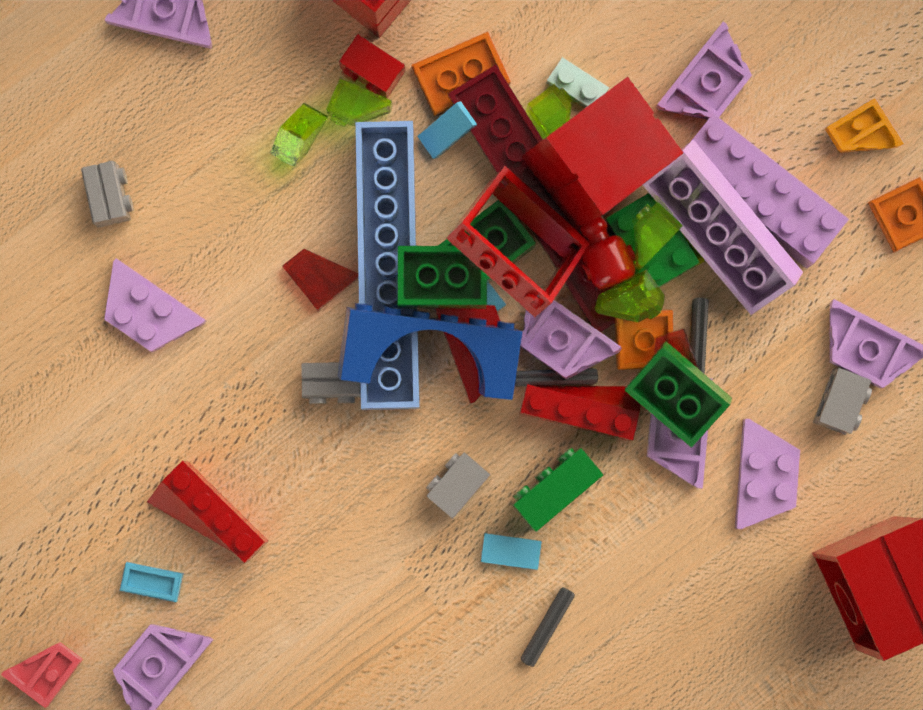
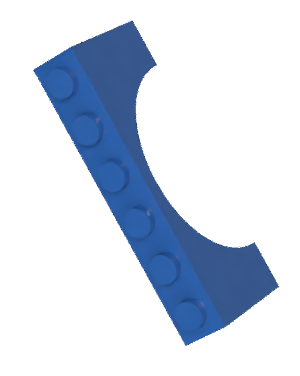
M355 303L354 308H346L337 374L340 380L370 383L377 361L393 342L415 331L438 330L454 335L471 353L478 370V393L484 397L513 400L523 332L514 328L515 323L497 321V326L486 325L487 320L471 317L469 322L458 321L459 316L441 314V319L430 318L429 312L413 310L412 315L401 314V309L394 307H384L382 312L372 310L373 305Z

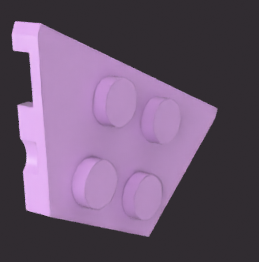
M121 0L122 3L112 14L109 13L105 18V22L110 25L212 49L203 0Z
M724 21L656 106L657 109L707 120L712 114L720 117L751 78L752 74L747 64L742 61L741 52L737 44H734L728 32L729 28Z
M117 258L113 261L104 320L149 351L155 352L164 347L165 344L179 339L185 333L198 326L201 327L207 322L204 318Z
M555 300L536 317L527 310L525 312V324L520 347L566 380L619 353L622 349L617 343Z
M835 299L831 300L830 363L870 379V384L881 389L923 358L922 344Z
M650 414L647 457L694 487L703 489L708 430L691 448L653 414Z
M743 419L735 529H743L796 507L800 450L750 419Z
M149 625L113 669L115 678L123 689L124 699L129 704L131 710H156L211 644L213 639L208 636L160 625Z

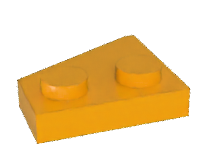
M875 98L825 128L839 153L894 149L904 144Z

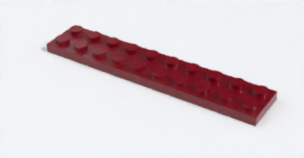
M495 64L449 92L448 97L452 104L462 102L477 125L470 130V133L495 173L497 174L506 166L571 225L521 157L543 139L497 65ZM504 179L501 180L505 186L508 184ZM581 226L575 228L581 234ZM532 230L553 266L557 269L563 257ZM574 242L570 244L575 249L578 247ZM582 257L565 282V285L590 325L599 332L615 324V312L636 311L646 305L631 279L608 289L600 290L596 288L591 280L588 281L586 272L582 268V264H584Z

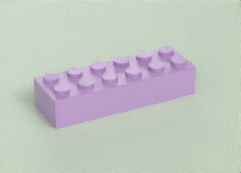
M712 114L692 139L784 250L806 269L816 262L849 220L715 114Z
M692 140L681 149L683 151L681 156L649 179L643 186L750 315H752L795 286L803 271L697 143Z

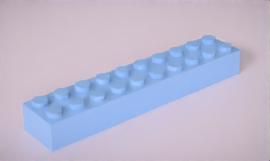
M413 121L355 122L359 303L373 305L372 310L383 312L384 307L398 308V246H416ZM401 309V314L412 315L413 310L418 311V309ZM418 331L409 333L393 342L377 361L370 383L360 382L362 410L420 409Z

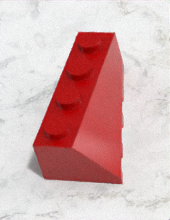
M527 384L519 414L626 441H633L641 404L625 391L627 386H532Z
M182 460L162 480L147 501V503L236 554L244 563L249 562L269 541L189 461Z

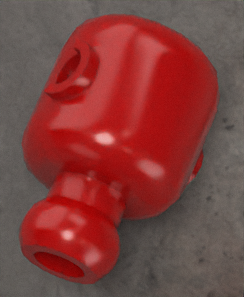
M601 216L581 225V234L590 243L582 256L584 262L582 268L586 272L588 281L591 280L596 288L604 290L632 278L636 271L634 264L636 257L632 247L626 245L620 236L614 235L609 237L606 231L607 223Z

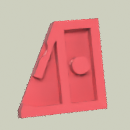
M59 642L3 671L1 675L44 708H47L83 659Z

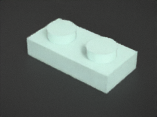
M563 57L546 82L584 108L609 90L608 86Z

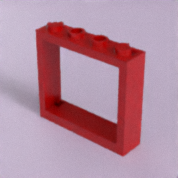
M506 166L488 182L446 238L534 317L553 302L583 256L586 247L590 245L587 239ZM502 179L508 183L506 186L500 182ZM492 194L563 257V260L543 289L470 225ZM574 242L578 247L575 249L570 244Z

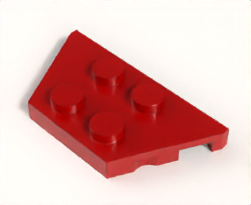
M487 305L486 309H435L438 319H441V314L459 316L458 321L469 322L471 317L487 320L486 325L497 326V321H500L495 305ZM443 332L469 403L472 404L481 396L478 393L479 376L475 361L467 347L458 338Z

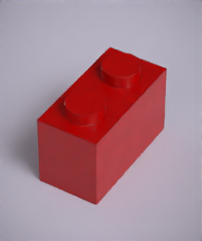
M359 34L356 35L339 60L340 69L343 70L341 74L354 83L356 80L366 85L365 90L377 98L381 95L388 99L406 72L405 64Z

